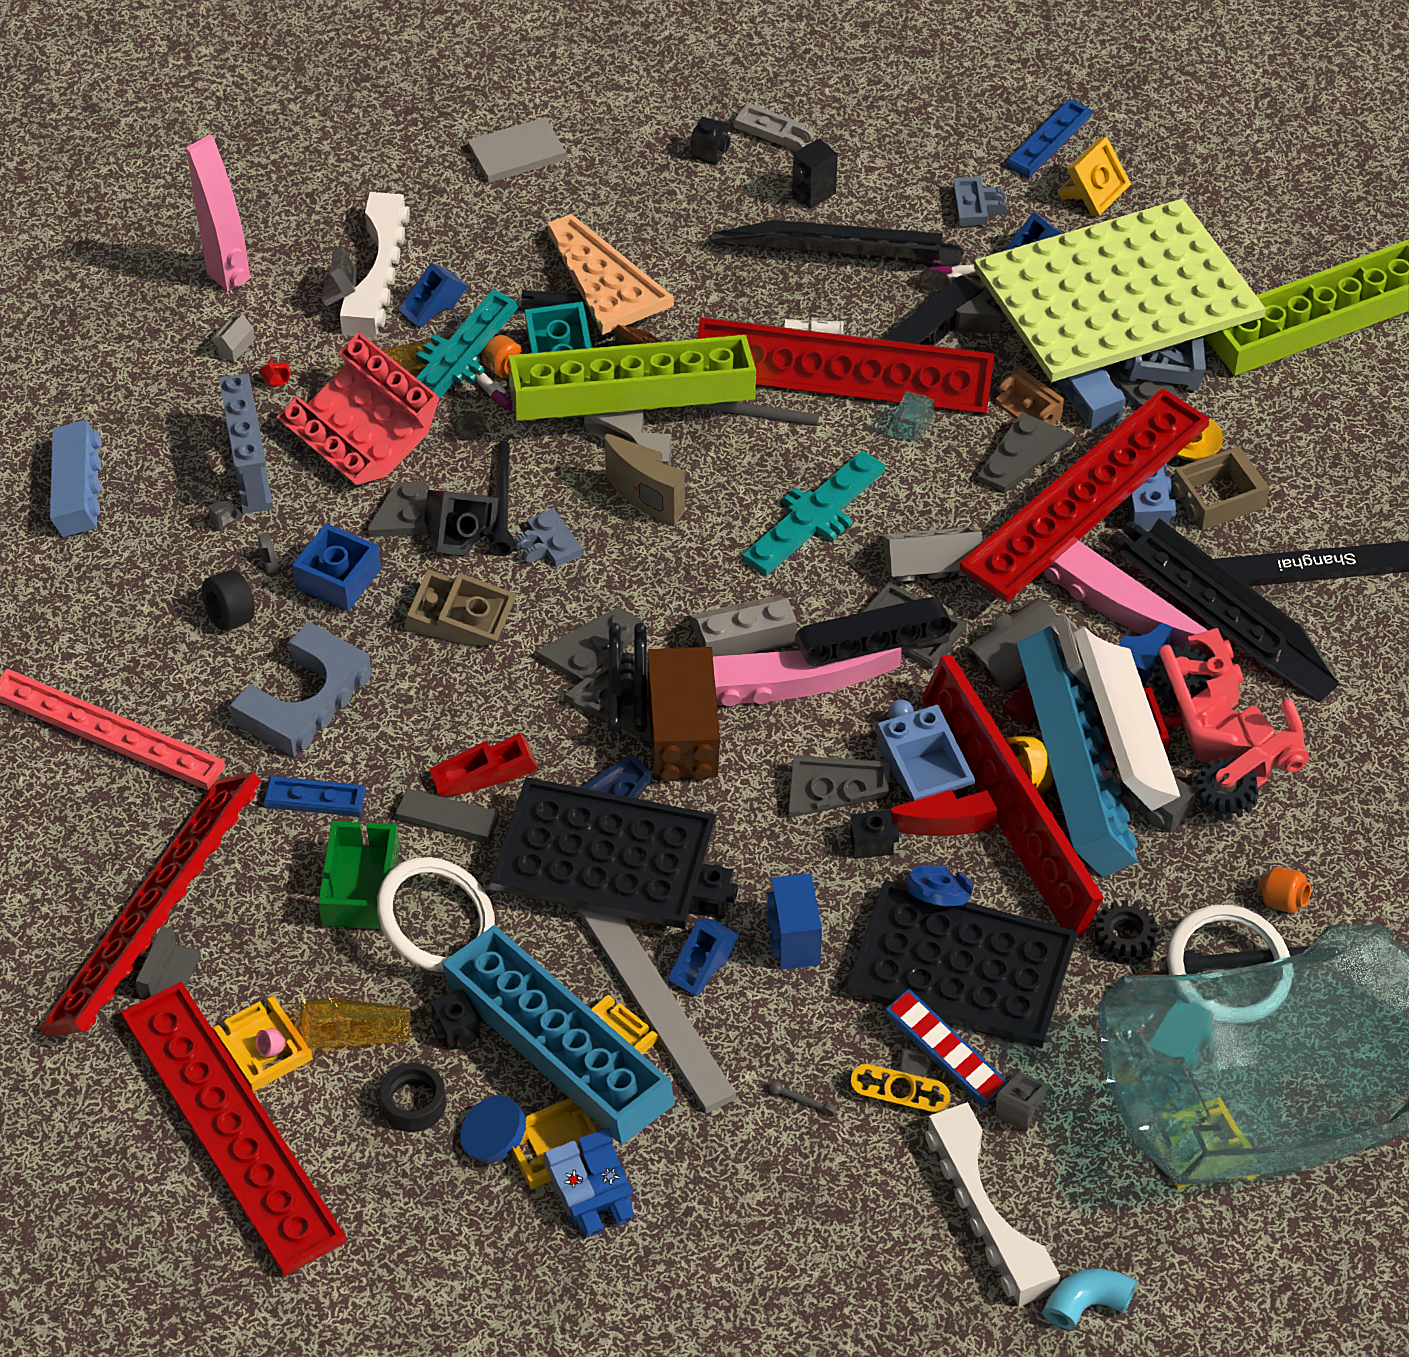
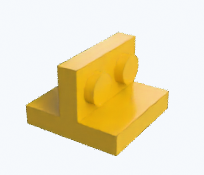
M1107 136L1098 138L1067 168L1071 178L1057 190V193L1061 200L1074 199L1078 201L1083 199L1091 216H1099L1131 185Z

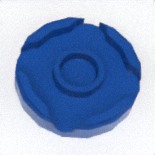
M939 865L917 866L913 868L912 872L909 871L906 880L907 890L914 897L942 906H958L969 902L973 891V884L963 873L957 872L955 876L948 873L949 868Z
M495 1095L483 1099L471 1109L463 1122L460 1142L464 1151L480 1163L491 1164L503 1160L508 1156L507 1152L512 1147L516 1149L520 1144L526 1130V1116L519 1105L507 1096Z

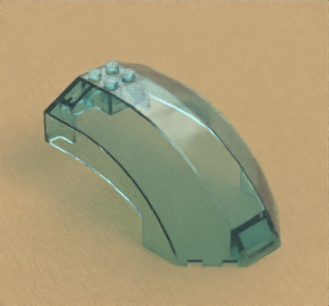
M1330 925L1304 953L1268 963L1211 973L1122 976L1097 1004L1106 1082L1132 1141L1177 1185L1256 1180L1299 1172L1353 1156L1409 1133V946L1405 948L1391 938L1393 932L1383 925Z

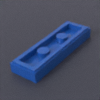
M270 776L263 803L264 808L361 817L366 795V785Z

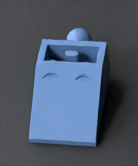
M896 700L890 705L888 710L890 719L878 723L877 746L884 760L891 762V774L913 801L951 789L956 790L975 784L974 776L938 705L915 712L912 705L906 700Z

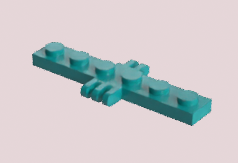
M493 289L449 340L433 334L430 341L434 345L426 342L422 347L426 353L418 351L415 355L421 363L427 365L416 378L438 395L439 399L455 381L461 383L465 380L474 384L477 380L475 374L481 376L485 371L478 364L479 359L476 356L518 309L516 301Z
M862 450L814 493L810 490L804 493L798 488H793L789 495L786 494L781 499L782 504L787 506L786 511L788 515L743 554V561L767 577L815 533L833 542L837 538L836 534L841 535L845 531L844 527L849 528L853 524L852 519L841 510L885 472V464Z

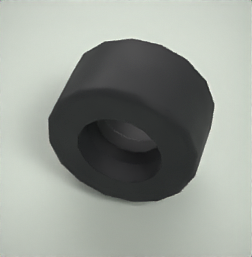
M228 570L204 580L202 584L203 603L210 620L217 628L225 631L252 621L255 613L254 598L247 581L239 572Z

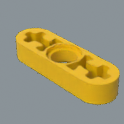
M871 1064L858 1066L851 1075L852 1087L856 1092L864 1096L929 1112L943 1111L948 1107L951 1100L948 1087L937 1080ZM867 1070H871L873 1078L883 1080V1073L890 1074L885 1082V1095L878 1094L882 1087L876 1085H869L868 1090H863V1084L858 1081L859 1075H865ZM898 1078L908 1080L911 1085V1091L905 1098H896L891 1092V1085ZM916 1082H923L920 1089L932 1092L934 1087H939V1093L944 1095L943 1102L937 1101L935 1106H930L928 1098L919 1096V1103H913L912 1100L917 1093Z

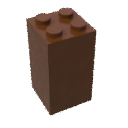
M712 647L648 649L647 692L651 728L653 780L674 781L677 779L694 778L706 780L711 777H718L720 733Z

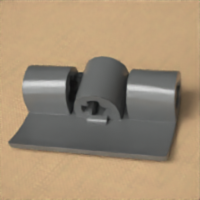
M1035 598L1013 615L1004 614L991 625L988 633L964 650L966 659L979 672L987 668L1002 691L1007 693L1026 679L1017 642L1049 626L1057 633L1053 620L1057 615L1045 601Z

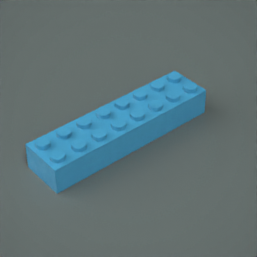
M1049 626L1017 642L1073 848L1102 877H1106L1138 862L1135 852L1138 843L1127 825V822L1130 821V816L1119 797L1122 794V788L1112 773L1115 764L1111 755L1105 749L1104 743L1107 742V737L1097 721V718L1100 717L1098 707L1090 697L1091 691L1068 669L1059 636Z
M495 924L442 962L448 988L452 992L463 989L476 1014L603 1129L609 1128L611 1136L621 1145L625 1144L675 1105L671 1079Z

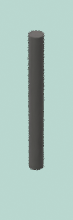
M734 401L710 405L700 404V409L814 426H818L819 414Z

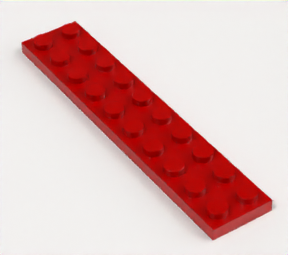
M705 317L699 318L697 339L746 335L756 368V384L981 413H987L995 353Z
M1162 388L960 562V571L1005 603L1009 602L1209 426L1210 418Z
M953 655L941 656L921 699L926 708L934 705L939 706L974 776L975 788L978 792L988 790L997 808L996 822L1059 925L1063 928L1078 931V938H1080L1085 933L1104 897Z
M254 772L215 781L38 1028L47 1037L84 1033L96 1022L95 1016L98 1011L113 998L115 987L120 980H123L130 974L133 969L132 963L137 956L150 946V938L154 932L167 922L169 911L174 904L178 903L186 895V887L191 880L203 871V863L207 857L220 847L222 843L220 839L224 833L237 823L239 819L238 814L241 809L254 799L256 795L255 790L261 783V779Z
M182 981L122 1011V1020L282 1275L285 1277L347 1243L346 1235Z

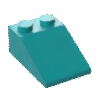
M583 302L525 310L526 332L530 353L592 348Z

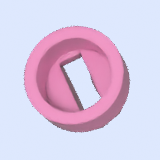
M260 1030L256 1035V1049L262 1057L275 1056L282 1052L286 1041L279 1030Z

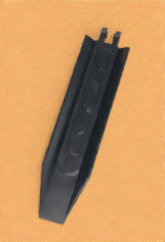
M768 220L714 232L710 239V243L831 252V255L836 257H846L849 253L860 254L859 257L863 259L887 256L891 261H905V258L917 259V262L923 264L934 263V260H940L944 266L952 265L953 267L960 265V262L962 263L964 255L963 249L959 245L942 243L943 233L784 220Z
M1160 518L1150 531L1144 530L1133 521H1128L1123 526L1126 535L1118 531L1111 535V543L1120 551L1119 554L1214 628H1218L1222 634L1262 665L1315 701L1321 702L1340 684L1302 626Z

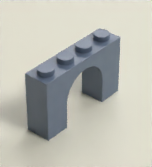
M308 622L289 644L292 661L318 674L326 681L320 692L304 701L285 702L249 684L230 705L233 724L292 757H295L301 749L305 750L310 746L313 736L321 728H326L330 724L333 714L341 706L345 707L349 703L353 692L360 685L364 686L372 674L368 653L311 622Z

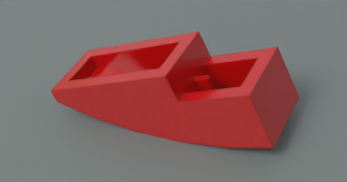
M519 732L493 746L486 740L429 770L440 797L469 793L512 781L539 768L530 745Z
M951 789L891 808L892 823L898 824L899 832L907 834L955 836L996 828L997 808L988 790L957 799Z

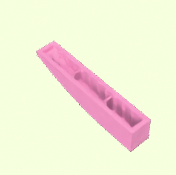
M209 134L188 146L186 153L206 272L228 292L236 286L243 285L246 280L250 279L244 234L233 191L214 137Z
M1079 540L1043 571V574L1046 575L1051 583L1059 584L1069 591L1070 595L1077 601H1083L1103 615L1140 634L1145 635L1153 631L1160 622L1172 626L1170 646H1179V649L1184 650L1185 646H1189V636L1208 631Z
M901 647L821 666L809 665L800 650L713 656L717 705L735 706L738 703L752 702L765 704L770 701L811 696L847 687L900 667Z

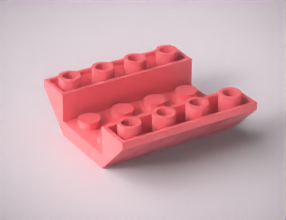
M360 332L339 351V355L346 365L308 404L296 396L276 416L281 423L355 485L384 478L390 474L429 433L439 401L438 395Z

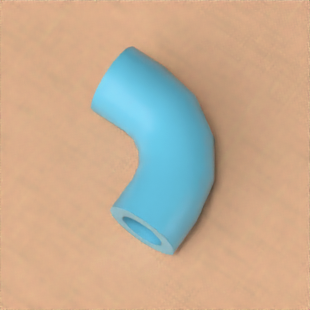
M1104 1268L1080 1270L1061 1281L1050 1295L1042 1311L1043 1316L1056 1326L1072 1330L1076 1327L1082 1312L1091 1305H1104L1124 1314L1133 1297L1138 1280L1123 1273Z

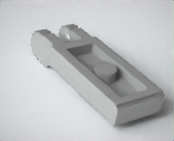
M746 103L733 120V128L782 146L785 145L787 149L794 152L805 147V142H810L814 138V132L808 126L805 127V125L797 123L796 120L750 103Z

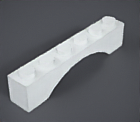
M369 193L365 210L367 232L374 239L378 247V256L366 278L356 286L355 292L344 297L340 312L342 335L355 336L360 332L365 337H377L379 327H384L386 313L383 308L384 306H389L390 289L388 287L389 285H394L395 268L393 266L394 264H399L400 260L398 244L404 243L405 228L403 223L408 224L409 207L405 206L404 194Z
M968 1102L929 1116L928 1131L925 1132V1137L929 1148L932 1151L937 1150L942 1159L940 1160V1166L945 1178L953 1180L956 1186V1199L962 1209L967 1207L971 1215L970 1224L975 1236L983 1238L987 1246L985 1247V1252L992 1267L997 1266L1001 1272V1284L1007 1297L1013 1296L1018 1307L1051 1295L1059 1285L1060 1275L1045 1247L1028 1239L1012 1228L997 1213L987 1198L980 1180L977 1163L983 1130Z

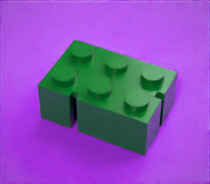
M331 821L323 870L324 878H322L318 902L322 926L381 929L377 915V895L383 879L390 870L398 865L400 843L397 824L367 823L369 847H364L361 822Z

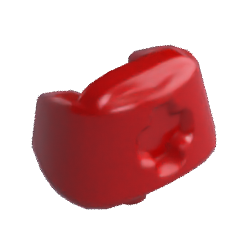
M273 360L267 361V364L258 371L264 382L270 387L284 385L289 381L291 374L288 363L276 364L273 363Z

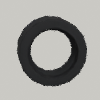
M407 1063L392 1069L383 1078L379 1089L382 1113L388 1123L398 1130L407 1132L424 1131L434 1126L444 1115L447 1105L444 1081L435 1069L426 1064ZM418 1083L432 1089L433 1100L428 1106L420 1110H401L393 1103V1094L407 1084Z

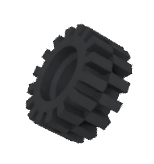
M1122 900V906H1118L1117 901L1111 903V908L1106 905L1102 909V914L1099 913L1097 917L1094 936L1096 946L1099 945L1098 951L1101 954L1107 952L1106 959L1112 961L1115 956L1118 958V964H1123L1124 959H1128L1129 964H1135L1136 957L1141 962L1145 959L1146 954L1150 955L1155 943L1157 923L1154 924L1155 917L1153 914L1148 916V908L1144 907L1142 910H1139L1140 903L1134 901L1132 907L1128 906V900ZM1127 925L1136 929L1138 936L1134 939H1122L1113 933V929L1116 926Z

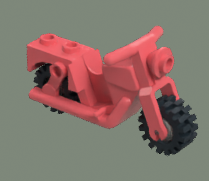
M1215 628L1189 636V646H1185L1184 651H1180L1179 646L1174 647V653L1170 645L1160 647V656L1157 658V664H1154L1153 669L1158 695H1162V700L1166 703L1170 700L1171 705L1176 707L1177 713H1181L1183 728L1194 756L1198 761L1208 763V769L1203 766L1200 770L1201 775H1198L1197 778L1201 806L1203 808L1206 807V812L1210 815L1215 812V818L1221 819L1222 814H1226V820H1231L1234 813L1240 818L1243 816V809L1247 813L1252 810V804L1256 805L1258 787L1268 781L1272 774V769L1279 766L1283 771L1297 772L1304 768L1310 756L1308 751L1304 749L1302 722L1291 699L1286 698L1281 703L1289 728L1281 730L1276 735L1274 728L1257 706H1249L1241 713L1232 709L1239 704L1240 691L1238 683L1244 682L1239 664L1233 665L1231 658H1234L1229 640L1223 641L1219 629Z

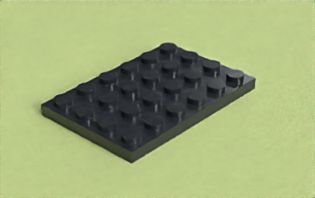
M525 777L490 881V889L685 929L702 866L705 863L717 823V814Z
M884 880L847 982L846 994L890 1006L910 989L943 1021L1043 1048L1077 942L1078 931L970 902L958 906L935 905L914 897L907 890L906 885Z

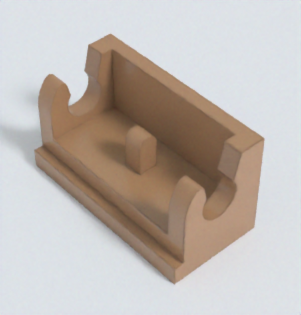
M1022 368L1016 369L1015 373L1004 380L999 386L1005 392L996 398V404L1014 417L1018 418L1021 412H1024L1051 425L1062 418L1064 398Z

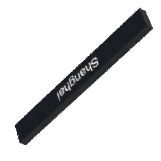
M1409 541L1217 558L1214 560L1249 587L1409 572Z

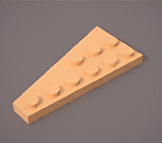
M572 214L548 223V233L602 335L615 330L618 324L626 326L674 306V296Z

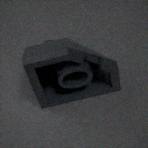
M428 490L424 521L434 552L466 555L479 539L487 536L495 529L499 498Z

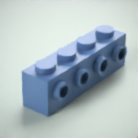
M87 419L53 428L50 519L62 537L96 529L97 515L100 514L98 492L101 491V485L98 479V470L101 469V461L98 451L102 446L99 432L92 429Z
M1118 420V426L1125 420ZM1167 463L1126 498L1130 521H1133L1144 530H1151L1159 518L1168 525H1170V519L1175 518V500L1169 498V494H1171L1170 476H1165L1164 472L1167 469Z

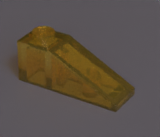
M338 998L300 1000L299 1033L308 1048L409 1041L411 1010L409 1007Z

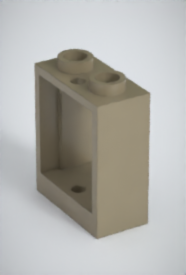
M1240 446L1176 468L1174 480L1171 484L1174 497L1182 501L1189 518L1192 521H1196L1201 530L1266 508L1270 489ZM1230 475L1243 493L1206 506L1194 487Z

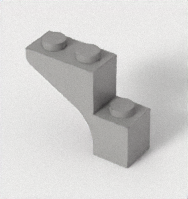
M644 409L620 413L609 412L584 415V427L587 432L603 440L608 433L662 452V463L671 465V434L644 433Z

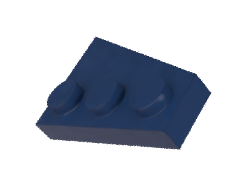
M630 753L580 788L638 799L652 781V772Z

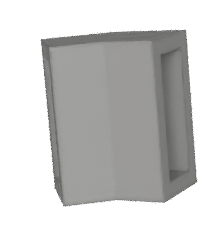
M243 314L231 316L211 338L218 348L219 356L235 362L255 340L254 328Z

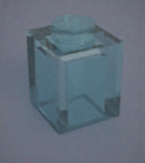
M906 391L893 415L892 435L920 443L933 420L934 399Z

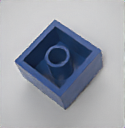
M325 523L292 564L296 589L349 611L381 570L379 546Z
M812 873L771 878V891L766 892L767 910L765 911L767 930H771L772 938H770L772 958H779L781 970L821 965L822 926Z

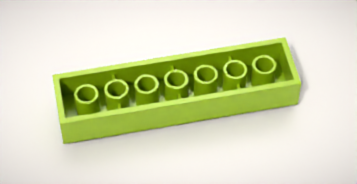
M1409 239L1258 294L1256 296L1266 308L1263 318L1207 334L1204 338L1232 374L1237 376L1408 312Z
M746 335L508 355L509 385L517 421L594 415L609 412L620 413L642 409L652 410L655 408L683 407L698 404L710 405L732 401L741 402L744 400H754L756 394V368Z

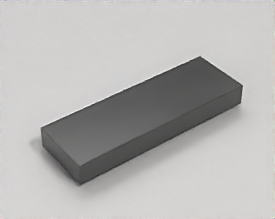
M409 788L406 789L396 811V820L488 844L500 818L499 811Z

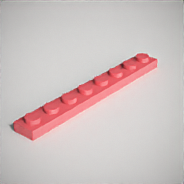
M6 669L0 676L1 703L209 791L225 769L224 760L15 671Z

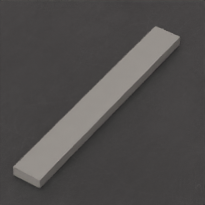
M577 908L580 917L652 1030L659 1035L660 1043L704 1112L707 1114L736 1100V1092L624 918Z

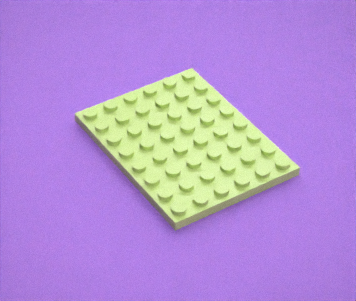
M1183 198L974 260V270L1051 382L1265 316L1266 308Z

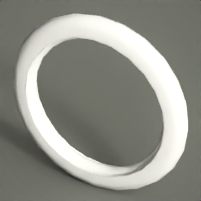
M433 857L413 858L399 863L388 872L381 882L377 895L378 919L388 942L401 956L412 964L426 970L444 973L442 962L449 957L435 956L422 951L404 936L395 921L393 899L400 884L408 877L418 873L439 874L454 881L463 888L476 906L479 916L477 937L495 924V915L491 901L483 887L463 868L444 859Z
M1210 905L1195 910L1181 920L1173 930L1168 942L1166 958L1168 971L1177 992L1183 999L1214 1013L1213 1020L1230 1024L1250 1023L1262 1019L1275 1011L1286 998L1292 978L1289 951L1276 929L1260 915L1250 910L1232 905ZM1228 920L1251 928L1264 939L1274 956L1276 966L1274 982L1264 998L1246 1007L1231 1008L1209 1001L1194 988L1186 975L1183 955L1188 938L1196 929L1213 921Z

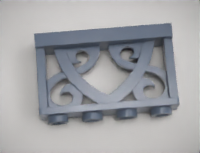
M1203 336L1142 354L1150 357L1149 362L1142 361L1141 355L1124 360V369H1128L1129 381H1135L1137 378L1186 385L1187 390L1198 391L1206 371ZM1174 348H1181V349L1183 350V352H1179V351L1176 349V351H1175V353H1174V352H1172V350H1173ZM1157 358L1162 360L1161 363H1155L1154 361Z
M249 374L221 377L219 382L243 514L273 509V503L265 467L266 459Z

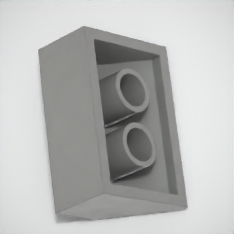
M973 526L881 534L888 574L892 577L896 576L897 581L915 580V575L927 574L929 579L946 577V572L958 571V576H967L960 571V562L983 543L982 531Z
M780 595L689 615L699 647H712L713 656L755 654L797 645L795 642L797 620L788 598Z

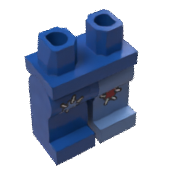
M609 1128L580 1138L577 1145L574 1140L545 1152L543 1163L568 1213V1218L572 1225L577 1223L585 1238L592 1237L603 1231L604 1227L598 1214L608 1210L616 1226L633 1220L634 1212L631 1203L633 1191L630 1184H628L627 1177L614 1149Z

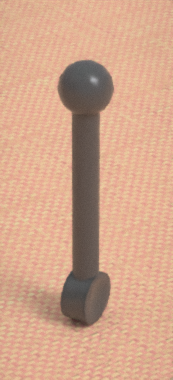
M778 1081L772 1082L769 1086L772 1094H783L822 1110L823 1114L834 1117L837 1111L834 1105L830 1103L823 1104L786 1089Z

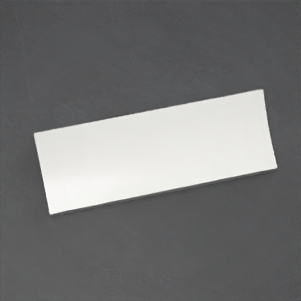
M1085 627L1074 632L1122 781L1151 811L1181 797L1131 650L1106 642L1096 637Z

